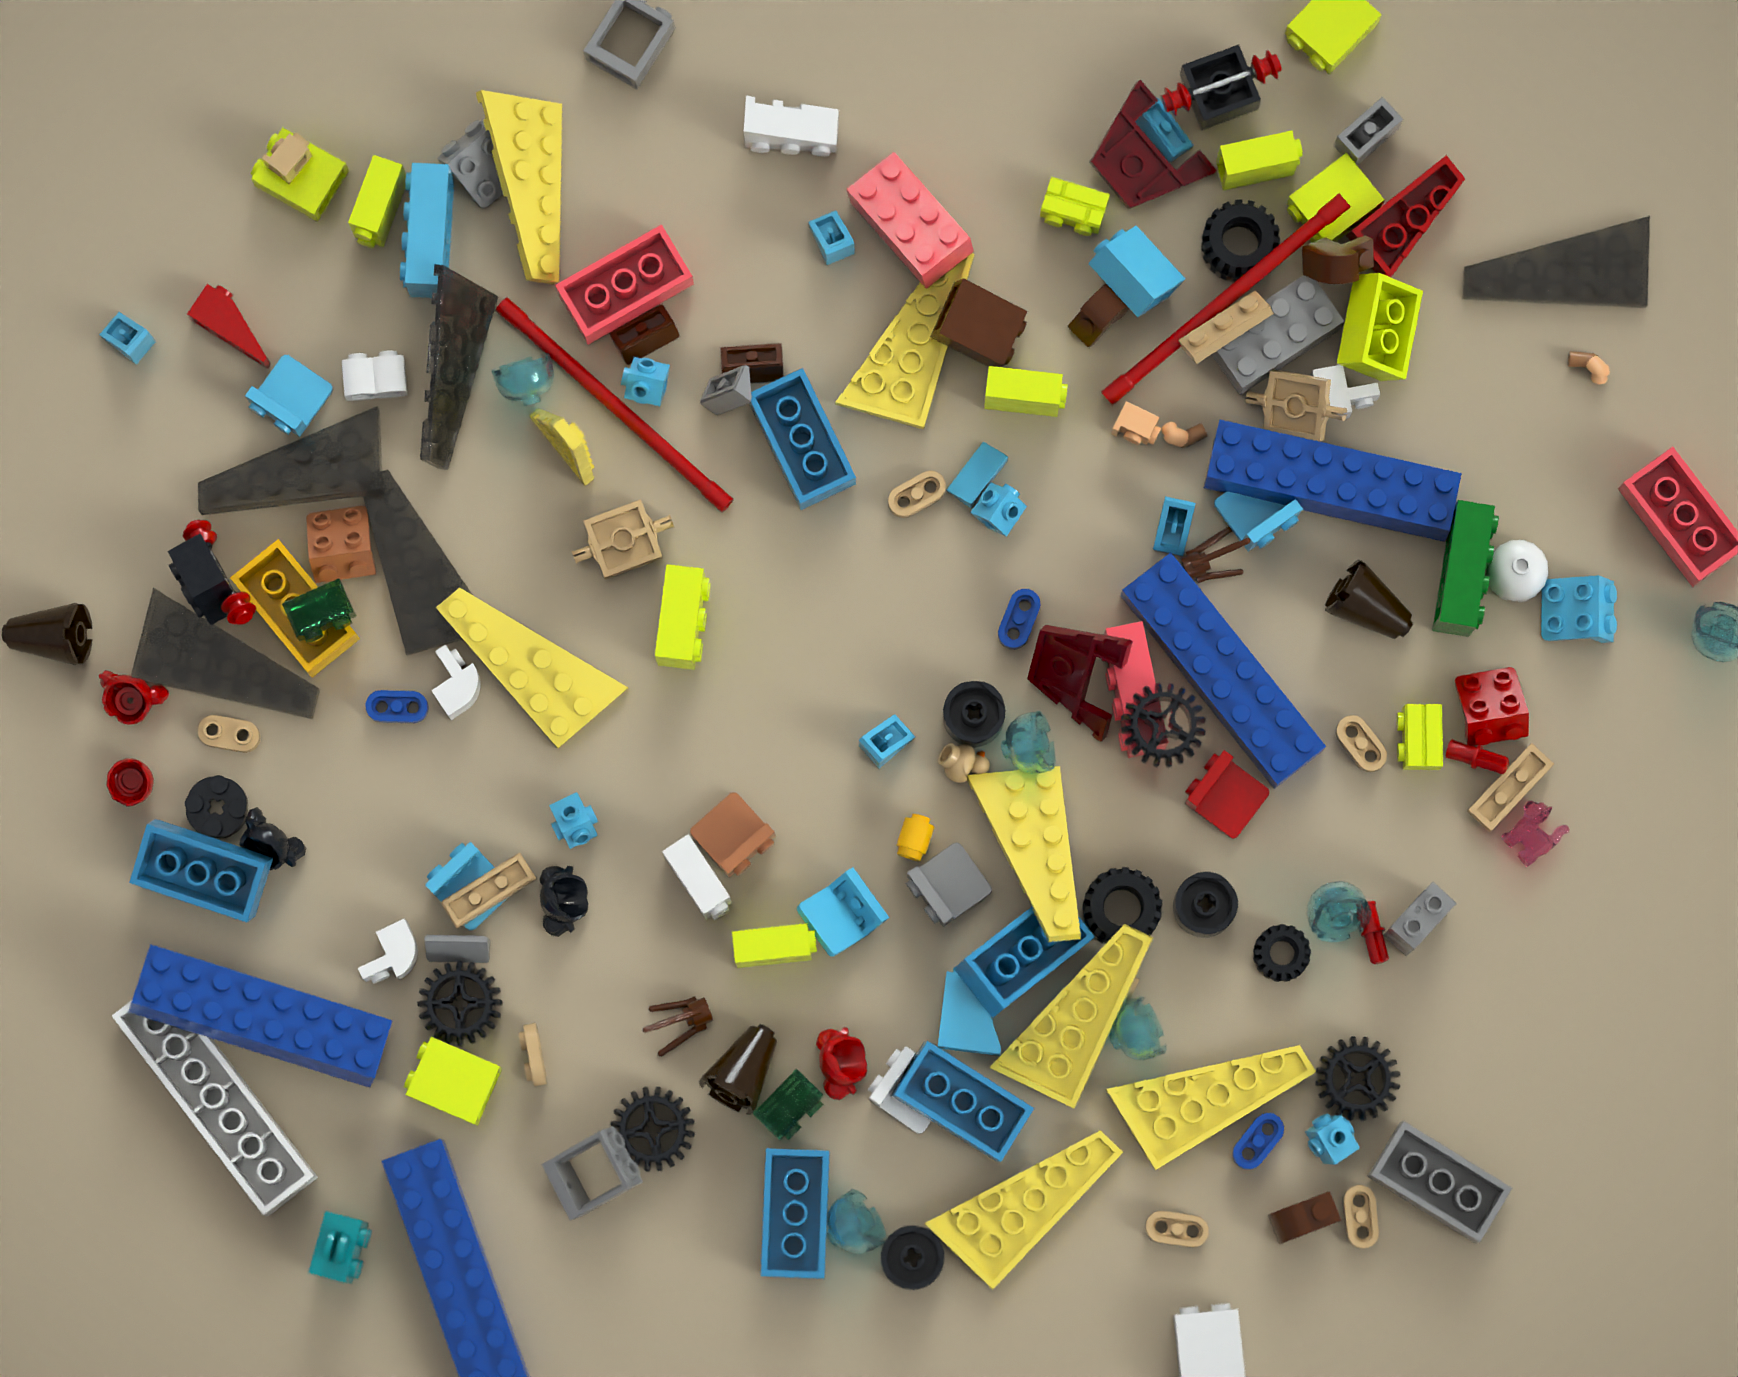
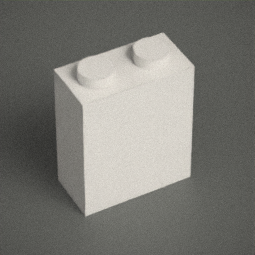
M689 834L662 851L672 870L706 920L710 917L717 920L730 911L728 905L732 901L729 894Z
M1230 1303L1211 1305V1312L1199 1313V1307L1197 1306L1180 1308V1314L1173 1315L1179 1377H1245L1238 1309L1231 1310Z

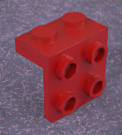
M1507 667L1461 675L1455 678V687L1465 717V740L1468 745H1487L1489 743L1516 740L1529 736V711L1514 668Z
M1224 750L1220 756L1214 753L1203 768L1208 772L1200 781L1195 778L1187 788L1185 793L1189 797L1185 805L1228 837L1234 839L1239 836L1267 799L1269 789L1232 762L1234 757Z

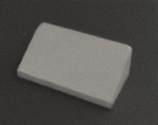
M744 365L710 378L700 404L712 413L720 415L750 403L751 384L749 367Z
M425 936L426 957L430 962L462 961L465 963H487L490 960V940L487 936Z

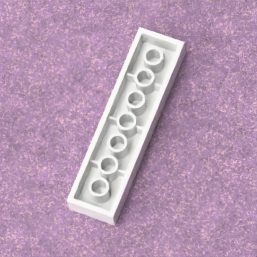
M131 1001L112 1015L116 1023L264 1216H270L318 1178L212 1038L129 1013Z

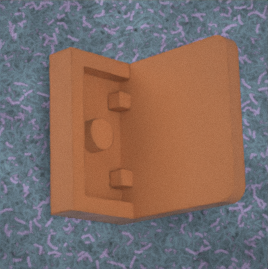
M366 506L313 512L307 515L308 555L315 583L376 575V565L370 543L369 515Z
M735 792L725 797L690 830L691 836L729 878L734 873L737 876L743 873L751 865L749 860L755 854L759 853L762 855L769 850L775 843L772 839L776 837L773 829L767 823L765 824L739 794Z

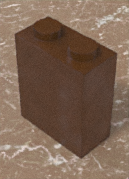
M963 278L954 282L930 337L988 367H1002L1004 364L1007 365L1014 355L1015 349L1012 346L1016 337L1019 338L1026 327L1027 322L1024 318L1027 311Z

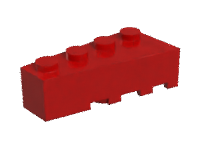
M1447 155L1444 156L1350 231L1346 237L1350 241L1364 235L1373 238L1374 267L1372 269L1375 273L1392 277L1421 236L1427 231L1440 211H1442L1464 182V176Z

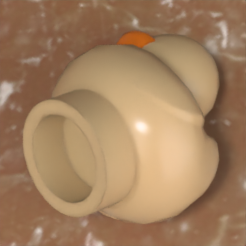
M949 743L943 748L938 758V763L944 767L946 776L951 781L957 783L967 781L966 776L970 771L973 774L987 773L990 768V762L985 756V752L981 750L975 755L974 748L967 744L956 746L953 743Z

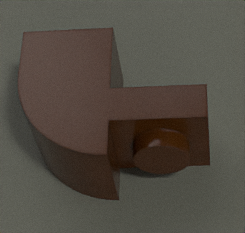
M1364 235L1341 245L1324 237L1303 246V275L1326 284H1347L1358 281L1360 272L1374 267L1373 238Z
M1105 284L1080 308L1081 311L1067 327L1089 348L1096 343L1111 324L1121 319L1129 308Z
M1330 1191L1268 1215L1279 1244L1342 1221Z

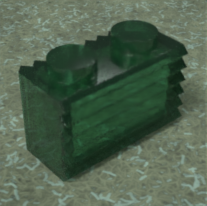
M340 579L331 581L328 584H324L282 603L299 641L305 639L306 643L320 639L324 636L322 631L334 627L335 630H340L351 625V619L357 616Z
M796 1069L761 1104L753 1115L779 1141L784 1137L790 1140L802 1128L798 1124L806 1114L812 1118L822 1108L824 1104L820 1100L824 1095Z

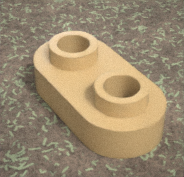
M925 471L899 485L889 494L888 506L890 511L897 517L907 518L936 503L945 494V479L936 471ZM933 483L936 486V490L933 493H928L924 488L926 484ZM906 498L910 503L907 507L902 508L898 505L899 499Z
M210 715L202 719L198 725V736L209 747L248 753L256 749L260 743L261 736L258 728L246 720ZM212 725L218 726V733L214 736L208 734V728ZM241 731H248L249 737L247 740L240 741L238 739Z
M1355 715L1344 717L1336 727V737L1340 744L1363 771L1375 772L1381 769L1387 760V751L1362 718ZM1348 727H1353L1356 730L1357 735L1350 738L1346 735ZM1373 752L1376 760L1368 762L1365 759V753Z
M536 1023L524 1025V1031L519 1032L521 1050H527L529 1062L524 1063L527 1082L533 1081L535 1087L546 1085L547 1076L538 1027Z
M1356 1185L1349 1188L1343 1196L1346 1235L1348 1241L1354 1247L1364 1249L1373 1246L1379 1237L1376 1199L1370 1188L1364 1185ZM1356 1195L1363 1197L1364 1204L1362 1207H1356L1353 1204V1198ZM1359 1227L1367 1229L1368 1235L1365 1239H1360L1357 1236L1356 1231Z
M1157 1211L1148 1217L1145 1224L1148 1237L1155 1242L1198 1247L1207 1240L1209 1228L1205 1220L1195 1215ZM1158 1221L1166 1223L1167 1230L1164 1233L1156 1231L1155 1224ZM1189 1226H1195L1198 1229V1235L1195 1238L1187 1235L1186 1230Z

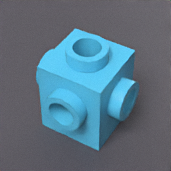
M634 357L631 367H625L622 375L621 385L626 386L624 398L634 400L640 404L647 403L660 406L667 388L670 365L655 362L650 358Z
M990 482L970 513L988 529L1007 536L1027 506L1018 498L1020 493L1007 484L1001 487Z
M578 792L549 805L556 819V822L551 823L558 840L565 838L570 849L577 845H583L590 839L598 836L593 824L598 822L591 805L584 807Z
M1323 1114L1312 1121L1313 1127L1305 1131L1309 1138L1308 1146L1314 1155L1320 1157L1323 1164L1336 1165L1360 1149L1353 1136L1354 1129L1351 1123L1340 1115Z

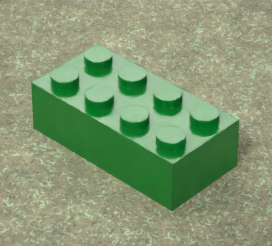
M1463 500L1456 502L1451 529L1446 538L1432 631L1469 637L1475 629L1478 630L1479 625H1482L1485 606H1480V601L1483 599L1484 594H1487L1490 578L1485 576V569L1487 570L1488 565L1492 563L1494 546L1489 545L1490 539L1492 540L1493 534L1497 532L1499 516L1494 515L1495 506Z

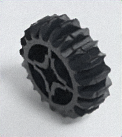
M1156 683L1154 694H1152L1148 686L1144 687L1143 693L1145 698L1135 693L1133 699L1138 705L1127 703L1125 709L1131 712L1132 715L1123 714L1121 717L1123 722L1130 723L1129 726L1121 728V733L1132 735L1124 741L1125 745L1129 746L1133 743L1137 745L1131 754L1136 756L1142 750L1145 754L1141 762L1145 764L1149 756L1154 757L1153 767L1156 768L1160 764V759H1165L1166 768H1170L1172 766V757H1175L1179 765L1183 764L1182 752L1192 758L1194 751L1190 748V745L1195 748H1200L1202 742L1195 738V736H1205L1206 730L1197 727V725L1204 724L1206 718L1202 716L1195 717V714L1202 711V706L1197 705L1193 708L1190 706L1196 697L1191 695L1186 700L1182 697L1186 690L1183 687L1179 689L1177 695L1172 693L1174 689V684L1172 683L1168 684L1166 692H1162L1161 683ZM1154 702H1170L1168 708L1162 713L1144 710L1146 706ZM1178 708L1183 710L1188 719L1189 733L1183 731V728L1175 721V713ZM1170 712L1168 727L1171 730L1168 732L1166 729L1164 733L1161 732L1160 736L1156 738L1159 724L1155 721L1159 719L1161 722L1163 718L1166 719ZM1138 717L1144 720V723L1152 730V737L1148 744L1139 733ZM1164 738L1183 741L1181 745L1173 749H1157V746Z
M457 961L456 971L452 970L449 963H445L446 974L442 975L436 968L433 972L438 979L435 982L428 977L424 980L431 986L430 991L426 989L419 990L421 995L428 997L427 1001L421 1000L417 1002L418 1007L428 1009V1011L419 1014V1017L422 1020L431 1018V1021L425 1025L426 1030L429 1031L436 1026L438 1027L433 1035L436 1039L441 1038L444 1033H447L445 1043L449 1045L454 1036H457L458 1046H463L464 1036H468L469 1042L475 1044L474 1033L478 1032L482 1038H486L487 1034L482 1028L487 1025L490 1029H495L496 1025L489 1021L491 1016L495 1018L501 1017V1013L494 1011L493 1006H502L503 1001L493 999L492 997L501 993L499 987L489 988L495 982L493 976L483 980L487 972L486 969L481 968L477 974H474L475 964L472 962L469 963L467 971H464L462 961ZM465 978L478 983L484 992L485 998L468 996ZM455 979L452 994L445 998L436 999L442 986ZM461 993L465 1001L473 1004H468L466 1008L463 1006L464 1010L459 1013L455 1006L446 1003H453V1000H457L456 997L460 996ZM485 1008L480 1019L473 1025L465 1028L468 1013L475 1009ZM435 1009L451 1010L454 1014L455 1029L445 1026L439 1020Z
M1355 1036L1349 1038L1350 1047L1346 1046L1343 1039L1337 1042L1340 1049L1339 1052L1330 1046L1327 1048V1051L1332 1058L1329 1059L1326 1056H1321L1319 1059L1321 1063L1327 1065L1326 1069L1316 1068L1317 1074L1325 1075L1324 1079L1315 1081V1086L1325 1085L1326 1087L1325 1091L1318 1094L1319 1098H1324L1327 1095L1330 1096L1332 1100L1327 1102L1325 1107L1329 1109L1336 1103L1339 1107L1335 1115L1341 1116L1344 1109L1348 1110V1121L1353 1120L1355 1112H1358L1360 1121H1365L1367 1110L1372 1118L1378 1117L1375 1107L1378 1106L1385 1112L1388 1110V1106L1383 1100L1387 1099L1394 1102L1396 1099L1389 1092V1089H1400V1084L1391 1082V1078L1400 1077V1072H1390L1389 1067L1397 1064L1396 1059L1386 1062L1384 1058L1389 1055L1390 1050L1385 1049L1379 1054L1377 1050L1380 1047V1042L1375 1041L1371 1048L1367 1047L1368 1037L1362 1038L1360 1046H1357ZM1360 1053L1372 1059L1365 1066L1358 1067L1352 1064L1351 1061L1348 1062L1344 1056ZM1336 1063L1341 1067L1340 1070L1345 1075V1082L1337 1092L1332 1078ZM1378 1066L1383 1077L1382 1088L1379 1094L1374 1090L1375 1087L1370 1080L1372 1072ZM1369 1068L1364 1074L1365 1078L1362 1079L1365 1081L1364 1086L1357 1084L1351 1086L1348 1090L1346 1089L1351 1084L1350 1080L1354 1078L1350 1076L1352 1071L1358 1074ZM1351 1091H1359L1372 1102L1357 1105L1349 1103L1343 1098Z
M643 1087V1098L639 1099L638 1094L633 1091L631 1092V1097L634 1099V1102L631 1105L626 1099L623 1098L621 1100L622 1105L627 1109L625 1112L615 1109L614 1114L622 1117L621 1122L611 1121L610 1126L620 1128L619 1133L625 1141V1148L630 1158L632 1155L636 1157L634 1162L638 1167L641 1160L645 1161L644 1170L649 1172L651 1162H656L657 1171L660 1172L663 1171L661 1161L666 1160L672 1168L675 1166L671 1158L674 1154L681 1160L685 1158L679 1149L681 1146L689 1150L691 1149L692 1145L685 1142L684 1138L685 1136L695 1137V1132L686 1130V1126L694 1125L695 1120H684L683 1116L689 1114L691 1109L685 1107L679 1110L678 1107L684 1100L679 1097L672 1103L670 1100L673 1096V1091L668 1090L663 1098L660 1097V1087L655 1088L654 1096H650L648 1087ZM653 1103L661 1104L671 1109L676 1115L677 1120L661 1121L657 1119ZM644 1105L645 1119L643 1123L627 1129L631 1115ZM650 1113L652 1120L657 1126H669L661 1128V1132H657L659 1135L655 1137L656 1145L649 1133L638 1132L644 1130L645 1126H648ZM679 1129L675 1143L670 1149L662 1153V1136L672 1130ZM644 1137L648 1139L652 1155L642 1154L635 1150L630 1144L629 1138Z

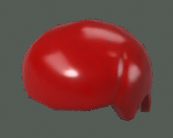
M125 758L116 762L107 774L106 786L112 799L127 807L144 802L152 793L154 784L153 774L142 761Z

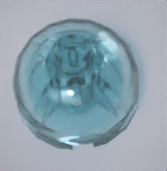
M540 354L541 358L535 360L531 356L499 366L500 370L492 369L491 372L498 391L504 398L510 401H522L524 406L540 402V395L549 391L553 384L554 370L550 354Z
M1714 602L1712 607L1704 608L1705 605L1700 606L1695 613L1691 631V638L1696 649L1703 656L1713 661L1730 662L1738 659V607L1725 602Z
M1041 711L1026 713L1015 718L1006 731V740L1001 742L1005 759L1010 758L1014 767L1028 774L1045 773L1055 768L1054 741L1049 743L1046 732L1051 731L1045 715Z
M1335 881L1324 884L1313 892L1308 901V922L1313 933H1316L1317 937L1322 941H1345L1351 938L1349 933L1357 928L1360 933L1371 920L1372 912L1364 894L1359 888L1349 882Z
M1138 996L1122 1005L1113 1024V1031L1109 1034L1116 1050L1121 1048L1125 1055L1134 1060L1155 1058L1165 1054L1167 1051L1166 1044L1160 1045L1159 1037L1164 1036L1157 1015L1150 1003L1142 1004L1145 999L1144 996Z
M857 1189L849 1190L832 1204L827 1216L829 1228L827 1236L834 1246L839 1245L843 1250L852 1254H865L885 1243L882 1239L886 1237V1232L874 1206L868 1210L862 1202L867 1197Z

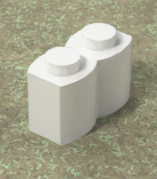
M397 351L379 352L377 357H367L365 353H354L348 355V359L342 360L344 396L346 401L408 395L405 359L403 355H397Z

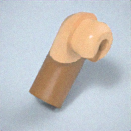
M1569 351L1568 367L1587 368L1592 373L1591 379L1595 384L1607 382V375L1610 374V369L1598 355Z
M1168 422L1161 429L1164 440L1167 443L1181 448L1188 447L1207 437V432L1201 423L1185 431L1177 428L1175 422Z

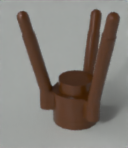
M1228 526L1198 547L1186 551V556L1180 558L1182 566L1192 579L1196 578L1197 583L1210 579L1242 575V569L1206 573V571L1211 569L1209 561L1249 544L1250 539L1245 538L1207 555L1205 552H1202L1232 532Z
M692 997L683 1001L663 1003L649 1007L650 1012L683 1008V1013L643 1027L644 1033L686 1020L688 1027L694 1025L690 1030L658 1051V1056L662 1057L696 1033L707 1029L706 1023L713 1021L705 998L696 1000V997Z

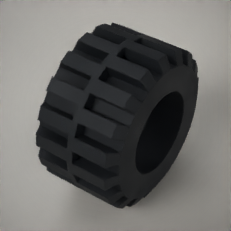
M1242 199L1235 200V203L1230 205L1228 201L1222 205L1220 210L1216 208L1212 212V216L1208 218L1202 235L1201 251H1204L1203 259L1205 263H1210L1211 265L1210 270L1214 274L1217 271L1221 273L1220 278L1226 280L1227 277L1233 278L1232 282H1235L1280 244V237H1278L1279 226L1274 224L1275 218L1272 213L1269 215L1265 213L1267 208L1263 205L1257 208L1254 206L1255 202L1251 200L1248 201V204H1242ZM1234 227L1246 228L1256 236L1258 248L1249 255L1233 254L1225 247L1222 240L1223 234Z
M1129 867L1109 869L1108 872L1097 876L1089 886L1083 902V918L1089 930L1102 944L1103 942L1107 943L1122 927L1109 921L1104 913L1106 898L1116 890L1129 891L1140 902V915L1134 923L1128 926L1149 936L1156 929L1161 919V908L1163 906L1162 899L1159 896L1160 891L1157 886L1153 885V880L1149 876L1145 877L1142 875L1141 871L1137 869L1135 871L1129 870Z

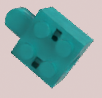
M325 1211L308 1273L349 1284L353 1283V1279H359L363 1267V1261L359 1260L362 1247H368L372 1230L367 1229L369 1223Z

